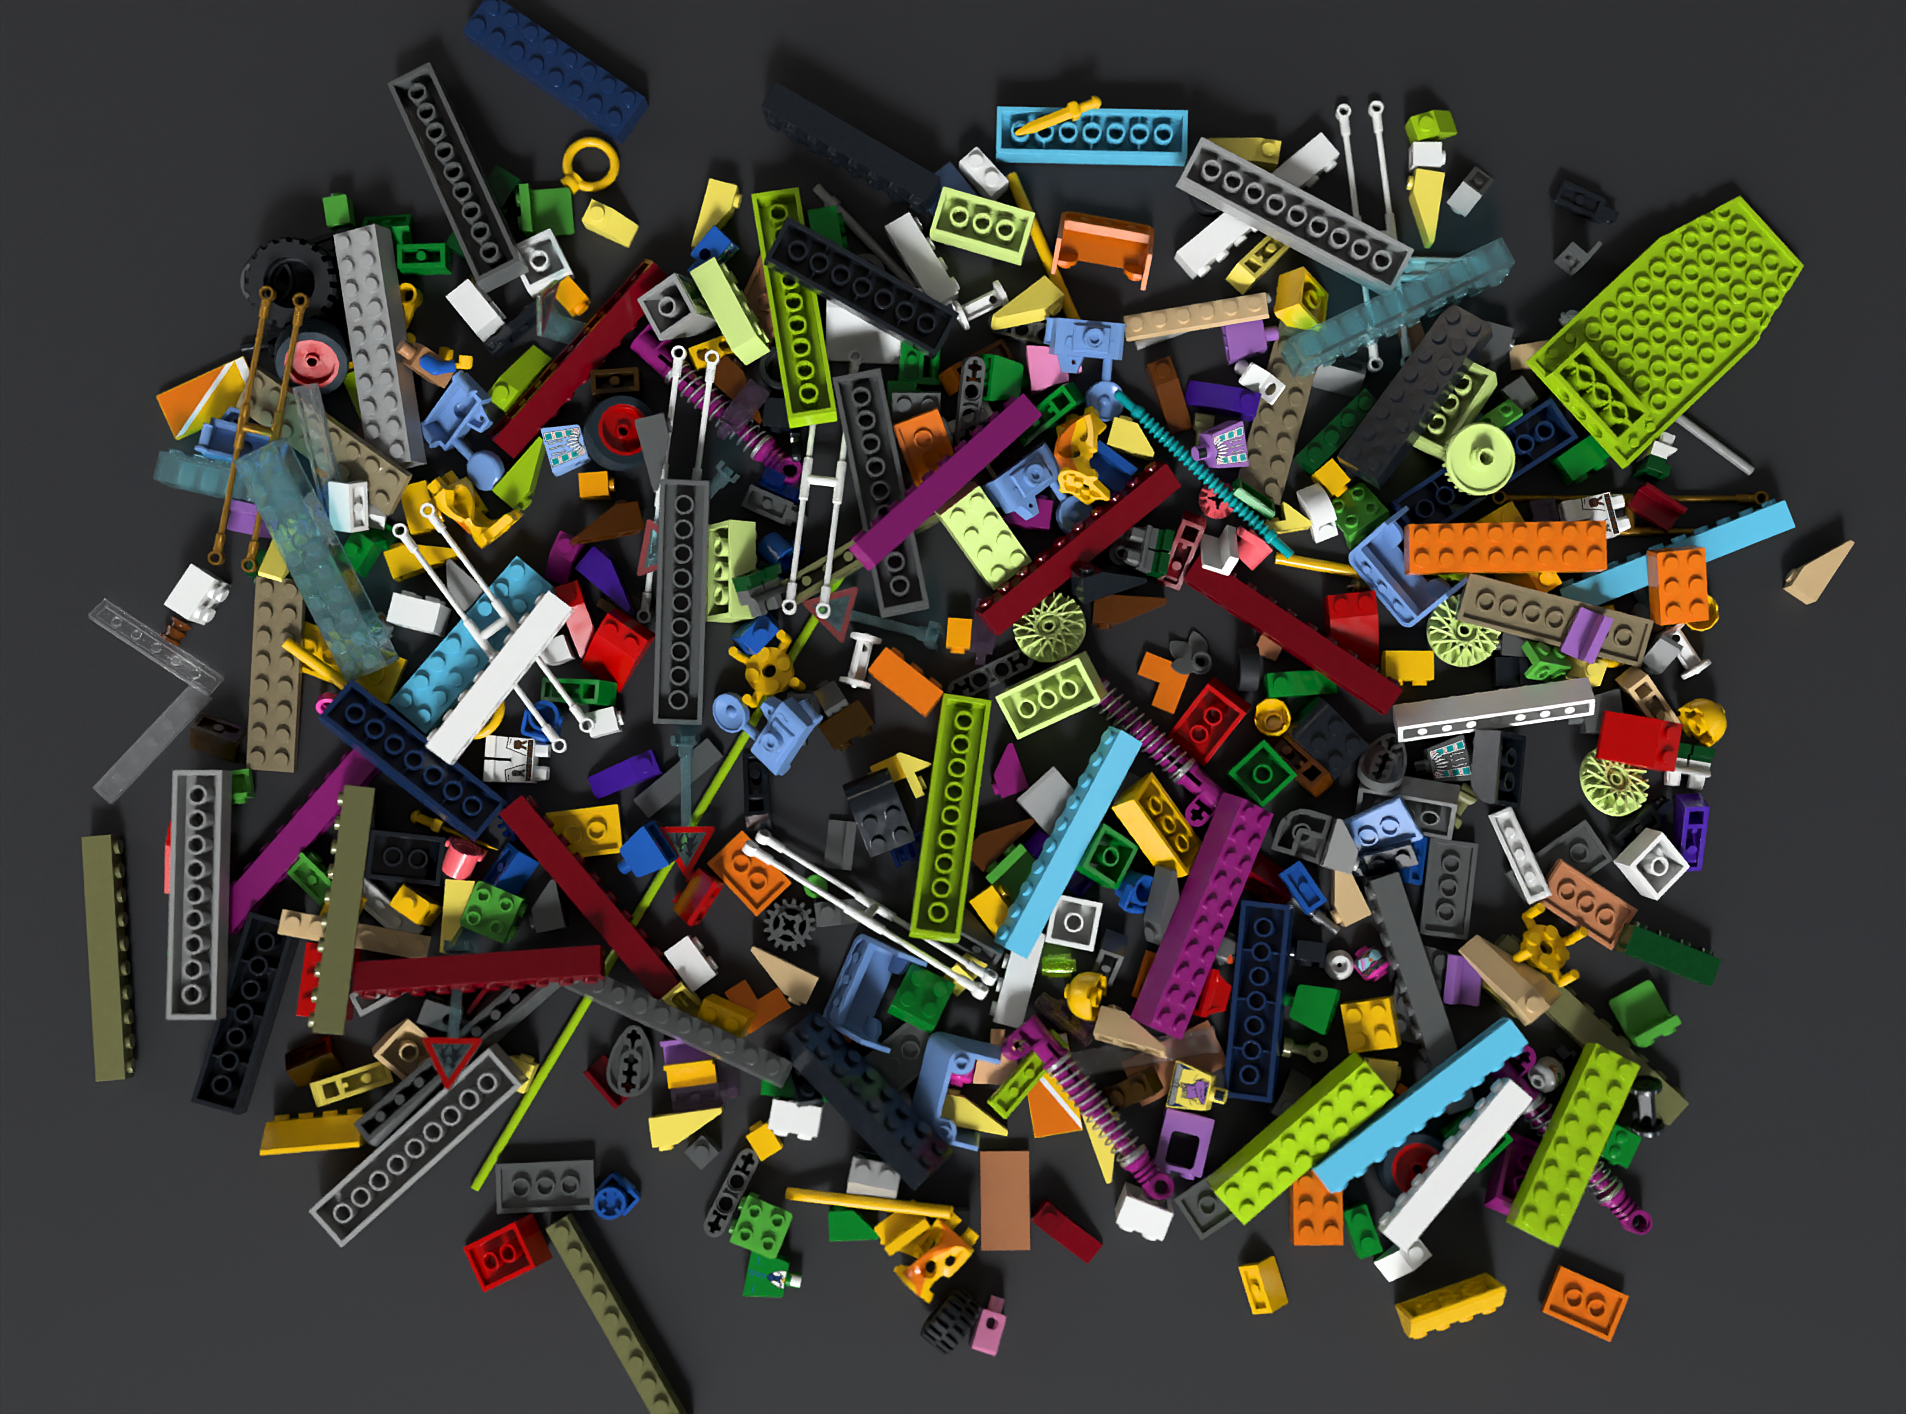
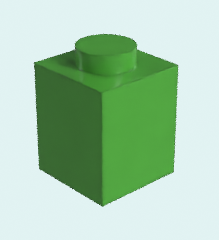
M332 193L330 197L323 198L326 225L332 232L345 227L357 229L353 201L346 194Z

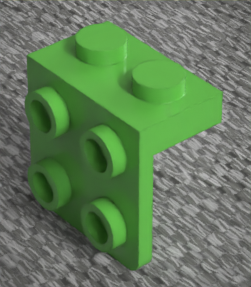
M528 183L519 184V192L516 193L517 206L521 207V216H518L519 230H523L527 238L549 228L555 236L572 235L575 232L572 193L569 188L532 190Z
M1364 483L1356 484L1338 498L1336 497L1331 500L1337 517L1335 523L1344 533L1346 544L1350 551L1390 518L1389 510Z
M1012 844L1003 853L1006 857L1000 863L995 860L985 870L988 873L985 878L991 884L997 880L1000 885L1003 884L1010 893L1009 898L1013 903L1020 893L1021 885L1027 880L1033 863L1036 861L1021 844L1017 846Z
M479 881L476 883L461 917L460 925L500 943H509L510 940L515 939L519 927L516 925L519 918H523L528 910L529 905L526 904L528 898L520 894L514 895L491 884Z
M1649 980L1635 985L1608 1001V1005L1627 1040L1634 1046H1641L1642 1048L1650 1046L1655 1042L1654 1038L1660 1035H1670L1676 1031L1675 1027L1682 1024L1678 1015L1668 1012L1655 986Z
M751 1191L748 1197L744 1195L738 1207V1210L742 1211L738 1220L734 1218L729 1229V1233L732 1234L730 1242L774 1259L778 1255L793 1215L788 1210L758 1199L760 1194Z

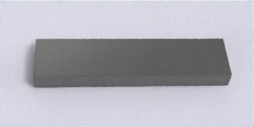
M706 738L634 799L635 803L650 819L724 756L709 738Z

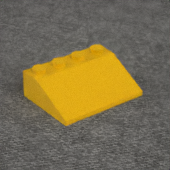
M1485 1272L1395 1304L1405 1334L1409 1338L1419 1339L1425 1337L1428 1331L1434 1329L1437 1331L1445 1330L1453 1322H1467L1474 1318L1473 1315L1481 1312L1482 1314H1489L1496 1311V1307L1503 1304L1506 1289L1504 1285Z

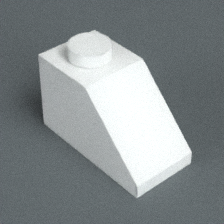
M1417 1238L1406 1252L1394 1244L1373 1263L1385 1278L1391 1282L1414 1271L1430 1258L1432 1254L1420 1239Z

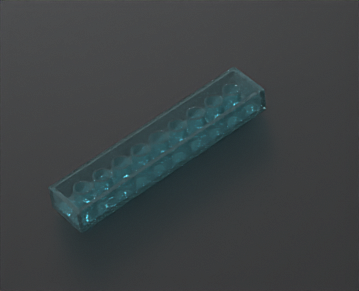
M1501 237L1289 338L1281 355L1293 378L1300 375L1302 378L1307 377L1315 372V368L1321 365L1324 368L1336 362V358L1342 355L1348 357L1357 352V348L1363 345L1369 347L1378 342L1379 337L1384 335L1390 337L1399 332L1400 327L1405 325L1411 327L1420 322V318L1428 315V317H1432L1438 314L1441 308L1448 305L1449 302L1457 305L1467 295L1474 297L1483 291L1482 288L1488 285L1491 288L1499 285L1504 281L1503 277L1511 272L1510 269L1515 264V260Z
M288 438L273 441L233 461L346 683L348 684L351 679L355 681L399 660Z

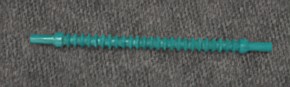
M1120 390L1115 394L1114 397L1131 412L1130 416L1134 420H1139L1140 425L1144 424V429L1148 428L1149 434L1154 433L1153 437H1158V442H1163L1164 448L1169 447L1168 451H1173V456L1179 457L1178 461H1183L1184 466L1188 465V470H1193V475L1197 474L1199 476L1198 480L1203 479V484H1208V489L1212 488L1214 490L1213 494L1218 493V498H1223V503L1227 502L1229 504L1228 508L1233 507V512L1237 511L1239 513L1238 517L1242 516L1244 518L1243 522L1248 521V526H1253V531L1257 530L1259 532L1258 536L1262 535L1263 540L1267 544L1271 543L1287 559L1295 553L1277 536L1278 533L1273 528H1268L1269 524L1264 525V520H1259V515L1255 516L1253 514L1254 510L1249 511L1248 505L1244 506L1243 501L1240 502L1238 497H1234L1233 491L1229 492V487L1225 488L1223 486L1224 482L1219 483V478H1214V473L1210 474L1209 468L1204 469L1203 463L1199 464V461H1195L1192 455H1189V450L1185 451L1184 445H1179V440L1174 441L1175 437H1170L1169 431L1165 432L1164 427H1159L1160 423H1155V418H1150V413H1145V409L1141 405L1137 406Z

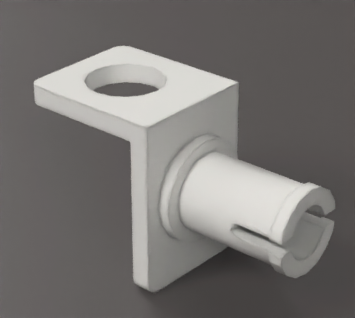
M1240 360L1234 367L1235 372L1241 375L1238 382L1254 392L1261 393V397L1271 405L1274 404L1286 387L1274 375L1253 362L1248 364L1247 361ZM1275 383V392L1268 396L1266 392L1268 386Z

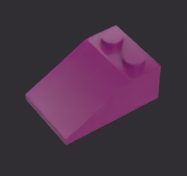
M1511 1131L1508 1134L1512 1137L1513 1141L1499 1154L1488 1182L1483 1205L1505 1215H1508L1540 1143Z

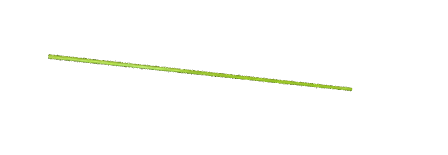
M844 578L829 586L831 587L830 594L837 592ZM824 607L819 609V613L823 614L825 612ZM813 614L788 653L793 664L819 622ZM763 695L751 715L749 722L754 727L757 726L764 714L760 708L761 705L771 696ZM742 730L685 827H696L750 737L744 730ZM685 833L683 834L681 839L682 844L684 842L687 843V837ZM674 844L676 851L680 855L679 848ZM675 861L659 869L632 915L634 919L631 922L635 927H637ZM613 949L605 960V976L609 974L619 957ZM586 997L582 998L470 1187L473 1190H480L592 1000Z

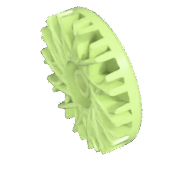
M1479 422L1462 426L1461 429L1455 431V434L1450 435L1452 438L1445 443L1447 447L1443 448L1446 454L1442 457V460L1445 461L1442 467H1446L1447 473H1445V476H1449L1447 480L1455 484L1453 487L1459 488V492H1466L1467 495L1473 496L1488 495L1500 490L1509 481L1515 467V451L1511 440L1500 428L1489 423Z
M1053 592V596L1044 598L1022 616L1017 623L1013 624L1015 639L1022 652L1029 658L1039 662H1056L1070 656L1081 645L1086 633V621L1080 606L1069 596L1065 598L1062 593L1057 595L1055 592Z
M1461 594L1447 598L1433 609L1428 618L1426 632L1431 649L1441 660L1453 666L1468 667L1484 661L1497 648L1496 645L1499 641L1496 639L1501 635V632L1454 620ZM1460 627L1463 628L1465 634L1460 632Z
M1597 748L1590 751L1582 760L1579 776L1583 792L1591 804L1601 812L1611 816H1624L1642 806L1641 803L1647 800L1646 796H1648L1647 793H1644V790L1650 787L1647 784L1649 779L1643 780L1642 775L1647 770L1596 759Z

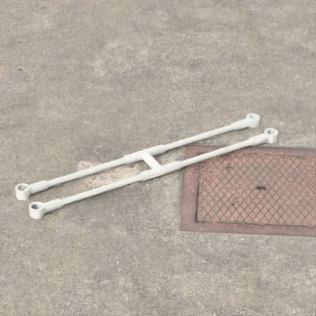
M1373 101L1368 108V113L1372 116L1374 133H1376L1386 208V230L1380 232L1397 240L1382 138L1383 124L1381 113L1384 106L1380 101ZM1341 104L1338 106L1335 115L1340 121L1341 136L1344 139L1353 217L1362 221L1358 210L1349 139L1351 134L1349 125L1351 108L1347 104ZM1376 106L1380 111L1375 112L1372 107ZM1339 110H1345L1347 115L1340 114ZM1399 279L1396 285V295L1402 334L1401 348L1403 357L1400 360L1402 367L1405 364L1404 359L1411 356L1412 350L1410 337H1408L1401 279ZM1362 286L1369 337L1368 351L1370 360L1367 368L1370 372L1377 373L1382 368L1383 361L1379 358L1377 341H1375L1369 289ZM1371 362H1377L1379 368H1373Z
M680 345L673 347L671 355L674 358L671 375L673 380L668 410L671 426H673L678 381L681 378L683 360L687 356L686 349ZM677 349L683 350L681 357L675 356ZM710 350L705 354L707 362L706 388L696 463L692 473V480L701 481L702 476L701 463L711 388L715 379L716 365L720 362V355L714 350ZM710 354H716L717 359L715 362L708 360ZM672 432L669 433L670 437L668 441L661 479L668 478V456ZM660 485L655 495L654 504L656 506L654 523L658 526ZM655 530L652 531L650 553L652 550V542H654L655 545L658 537V533ZM655 558L649 559L648 567L654 565ZM653 572L647 573L641 609L636 615L640 623H648L652 619L650 612L652 593L650 592ZM643 611L648 614L646 621L640 618V614Z
M826 347L827 358L829 359V350ZM857 349L851 350L848 354V361L850 363L849 374L858 373L859 365L862 363V353ZM853 355H858L860 357L856 361L851 359ZM815 424L810 425L806 457H804L799 492L800 505L790 582L787 583L786 599L782 603V610L787 615H792L797 610L795 602L796 575L805 506L809 497L810 484L834 487L832 501L834 506L824 585L821 587L820 602L816 607L817 616L826 619L831 613L829 606L831 587L829 586L839 507L842 504L847 447L843 432L840 459L837 462L835 477L811 475ZM791 603L794 607L792 610H786L785 605ZM825 607L828 611L825 614H821L819 609Z
M425 503L420 508L421 515L428 518L438 533L444 536L492 601L491 604L501 616L498 620L480 631L472 618L466 615L420 553L419 547L409 535L408 527L402 523H397L393 526L392 532L397 538L402 540L411 553H414L462 618L465 627L485 654H487L488 658H490L495 650L487 639L506 625L513 632H516L520 626L501 600L496 598L447 532L445 524L436 514L435 506ZM427 507L432 508V513L429 515L425 514ZM399 527H404V533L402 535L397 534V529ZM539 656L536 662L569 705V710H571L580 723V729L586 733L592 732L595 728L594 721L585 715L577 703L573 702ZM517 684L513 689L542 726V731L552 743V749L557 753L565 752L567 750V742L557 735L550 724L546 723ZM585 721L591 722L589 730L583 728ZM558 741H562L564 744L562 750H557L555 747Z
M758 830L755 840L762 845L772 847L780 853H785L854 896L855 900L867 906V910L863 913L849 903L845 904L773 859L774 857L760 849L755 841L747 840L743 846L742 851L746 855L755 856L766 864L773 865L839 906L846 914L880 935L884 934L956 979L957 983L969 989L974 997L984 999L989 991L985 984L992 986L997 980L998 974L994 970L985 969L972 960L968 961L938 941L923 939L967 966L966 968L981 977L985 984L981 982L976 983L965 975L956 973L887 930L886 926L872 918L876 913L891 922H896L907 930H910V924L861 891L857 892L786 848V845L772 837L768 830Z

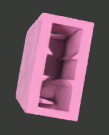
M1026 346L1031 395L1058 389L1062 384L1069 383L1068 374L1071 373L1061 372L1058 356L1049 354V347Z
M991 1295L987 1309L981 1308L969 1343L971 1348L994 1356L996 1355L1007 1317L1001 1314L1005 1299ZM993 1317L995 1319L994 1326L987 1328V1319Z

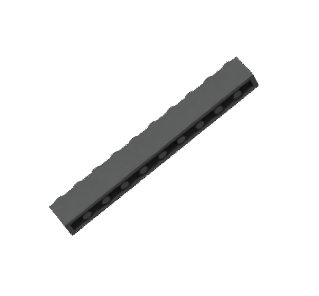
M1391 871L1365 880L1367 886L1364 888L1367 898L1373 902L1375 908L1372 910L1373 917L1377 924L1380 923L1382 929L1380 938L1384 947H1388L1390 953L1388 962L1391 969L1396 971L1398 977L1395 980L1398 991L1404 995L1406 1002L1403 1003V1007L1407 1016H1411L1413 1022L1411 1031L1415 1040H1419L1421 1046L1419 1055L1422 1062L1427 1064L1429 1070L1426 1073L1427 1075L1455 1054L1458 1049L1399 872ZM1471 1088L1465 1091L1466 1094L1462 1099L1457 1102L1452 1101L1445 1106L1446 1110L1444 1112L1450 1115L1475 1106L1476 1103Z
M605 976V979H598V983L595 984L573 981V985L564 986L570 991L781 1089L793 1067L787 1059Z
M558 982L549 983L548 987H534V984H525L522 989L508 988L452 1037L482 1039V1042L461 1073L488 1048L500 1041L561 985H558ZM449 1044L445 1052L446 1055L449 1053L452 1055L451 1044ZM454 1044L453 1047L454 1049H459L462 1044ZM463 1044L465 1046L460 1049L458 1056L460 1054L462 1056L455 1062L453 1069L449 1066V1063L452 1064L450 1056L445 1059L446 1064H443V1059L439 1055L441 1048L435 1052L448 1080L472 1044ZM431 1057L354 1123V1126L368 1143L379 1148L445 1088Z

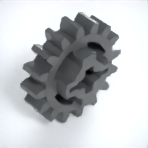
M783 899L782 906L776 902L774 903L776 910L767 911L771 917L764 919V922L769 924V927L765 928L764 932L771 933L768 941L776 940L774 947L777 948L780 944H783L784 951H787L789 946H792V949L796 951L797 944L805 947L806 943L804 940L813 939L809 932L816 931V928L811 926V923L816 921V918L809 917V914L813 911L812 909L804 910L805 902L798 906L796 899H793L791 904H788L787 899ZM785 909H796L800 913L797 915H790ZM778 915L780 924L777 929H774V921ZM785 918H788L789 921L795 920L794 931L784 928L787 924ZM806 920V929L802 935L800 925L801 922ZM784 934L791 935L795 941H786L780 937Z

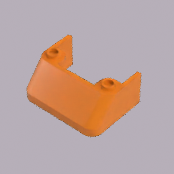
M1072 211L1063 212L1059 224L1051 274H1056L1057 265L1067 269L1076 265L1077 260L1124 268L1123 272L1127 278L1133 281L1141 280L1140 290H1145L1153 255L1155 230L1151 226Z

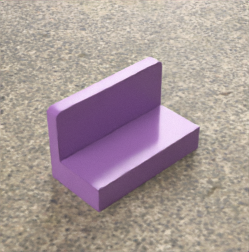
M231 499L227 529L253 535L258 505ZM264 507L259 537L273 539L277 530L280 511Z
M1579 607L1560 647V651L1583 662L1593 664L1614 619Z
M1448 954L1443 1003L1479 1006L1483 978L1461 954Z
M674 1038L660 1041V1047H663L665 1065L715 1058Z

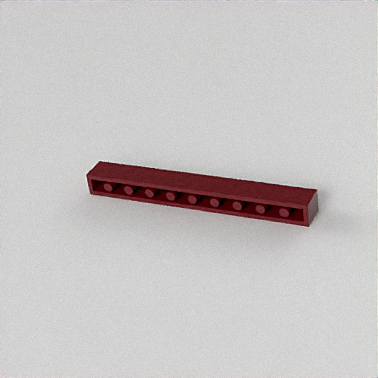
M645 258L491 429L487 436L513 459L521 455L526 450L528 442L541 433V429L546 422L556 417L559 408L564 402L570 401L575 394L574 391L589 380L590 370L601 366L606 361L608 353L622 343V338L625 334L636 328L638 320L645 314L637 299L668 278V276L653 261Z
M1159 461L1149 463L1144 468V472L1139 476L1129 479L1121 491L1112 493L1110 500L1102 506L1094 508L1089 513L1090 516L1084 521L1074 524L1071 527L1072 531L1065 536L1057 538L1050 549L1036 555L1035 561L1029 566L1020 568L1012 580L1002 583L997 588L998 591L982 599L979 602V607L974 611L987 629L997 636L1001 635L1071 577L1070 569L1078 567L1082 563L1090 562L1179 489L1181 484L1167 463Z
M1201 554L1185 575L1184 583L1381 715L1385 716L1403 691L1399 687L1400 683L1390 676L1385 678L1379 674L1380 670L1369 662L1364 664L1358 660L1359 655L1350 649L1343 650L1338 646L1339 642L1328 635L1325 638L1318 633L1319 629L1309 622L1304 624L1297 619L1299 616L1288 608L1283 610L1277 606L1278 602L1269 595L1264 597L1257 592L1258 588L1249 582L1244 584L1238 580V575L1235 572L1231 571L1229 576L1204 569L1202 567Z
M521 795L500 812L499 815L648 992L657 1000L662 998L680 982L678 978L679 973L672 964L667 965L662 959L665 955L657 945L652 947L646 940L649 936L641 926L638 928L634 926L631 922L634 918L625 907L622 910L615 903L618 899L610 889L605 891L600 885L602 880L594 870L589 872L584 864L587 862L579 852L574 854L568 846L571 843L564 834L560 833L558 835L552 827L555 824L548 815L542 816L538 812V803L531 796Z
M600 945L354 962L353 992L360 995L362 999H375L379 994H386V997H401V993L411 992L413 996L426 995V991H435L436 994H448L452 989H460V992H474L475 988L482 987L487 991L499 990L500 986H509L510 989H522L525 984H534V987H548L549 983L558 982V985L561 986L573 985V981L595 984L598 983V979H605V950Z

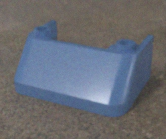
M1405 506L1349 553V562L1370 589L1376 592V596L1396 620L1405 627H1412L1466 584L1469 579L1465 577L1452 588L1444 579L1439 577L1433 578L1428 582L1423 575L1404 574V553L1397 546L1403 541L1404 533L1396 521L1409 510Z
M865 934L858 935L851 946L827 1002L823 1017L835 1030L856 1042L890 1053V1048L877 1042L881 1035L882 1027L881 1022L874 1018L892 973L897 975L904 974L909 969L911 962L926 967L928 962Z
M935 1032L930 1035L927 1041L911 1107L947 1144L978 1151L980 1132L957 1127L953 1120L942 1117L941 1112L951 1073L960 1075L969 1073L974 1067L975 1059L1000 1065L1001 1046L944 1032Z

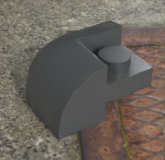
M1299 809L1290 812L1282 818L1278 825L1271 849L1295 858L1320 864L1333 817L1309 809Z

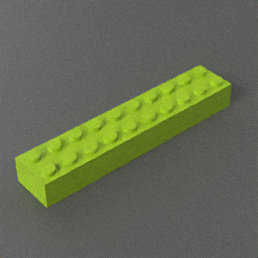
M799 187L751 194L789 427L796 428L837 421V411L817 294L764 265V260L787 217L805 226Z
M943 694L909 937L955 944L960 940L992 700Z

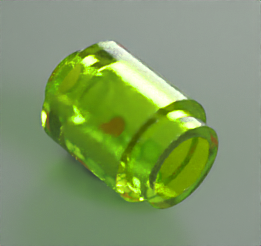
M1071 953L1048 954V956H1042V976H1048V978H1072V973H1076V958H1071Z

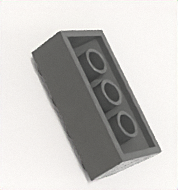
M1383 772L1377 773V780H1380ZM1404 776L1403 782L1398 788L1392 791L1380 792L1366 787L1360 781L1355 815L1401 795L1424 836L1452 840L1461 785Z

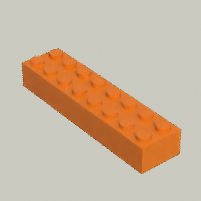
M1606 521L1408 524L1404 527L1405 575L1573 573L1607 570Z

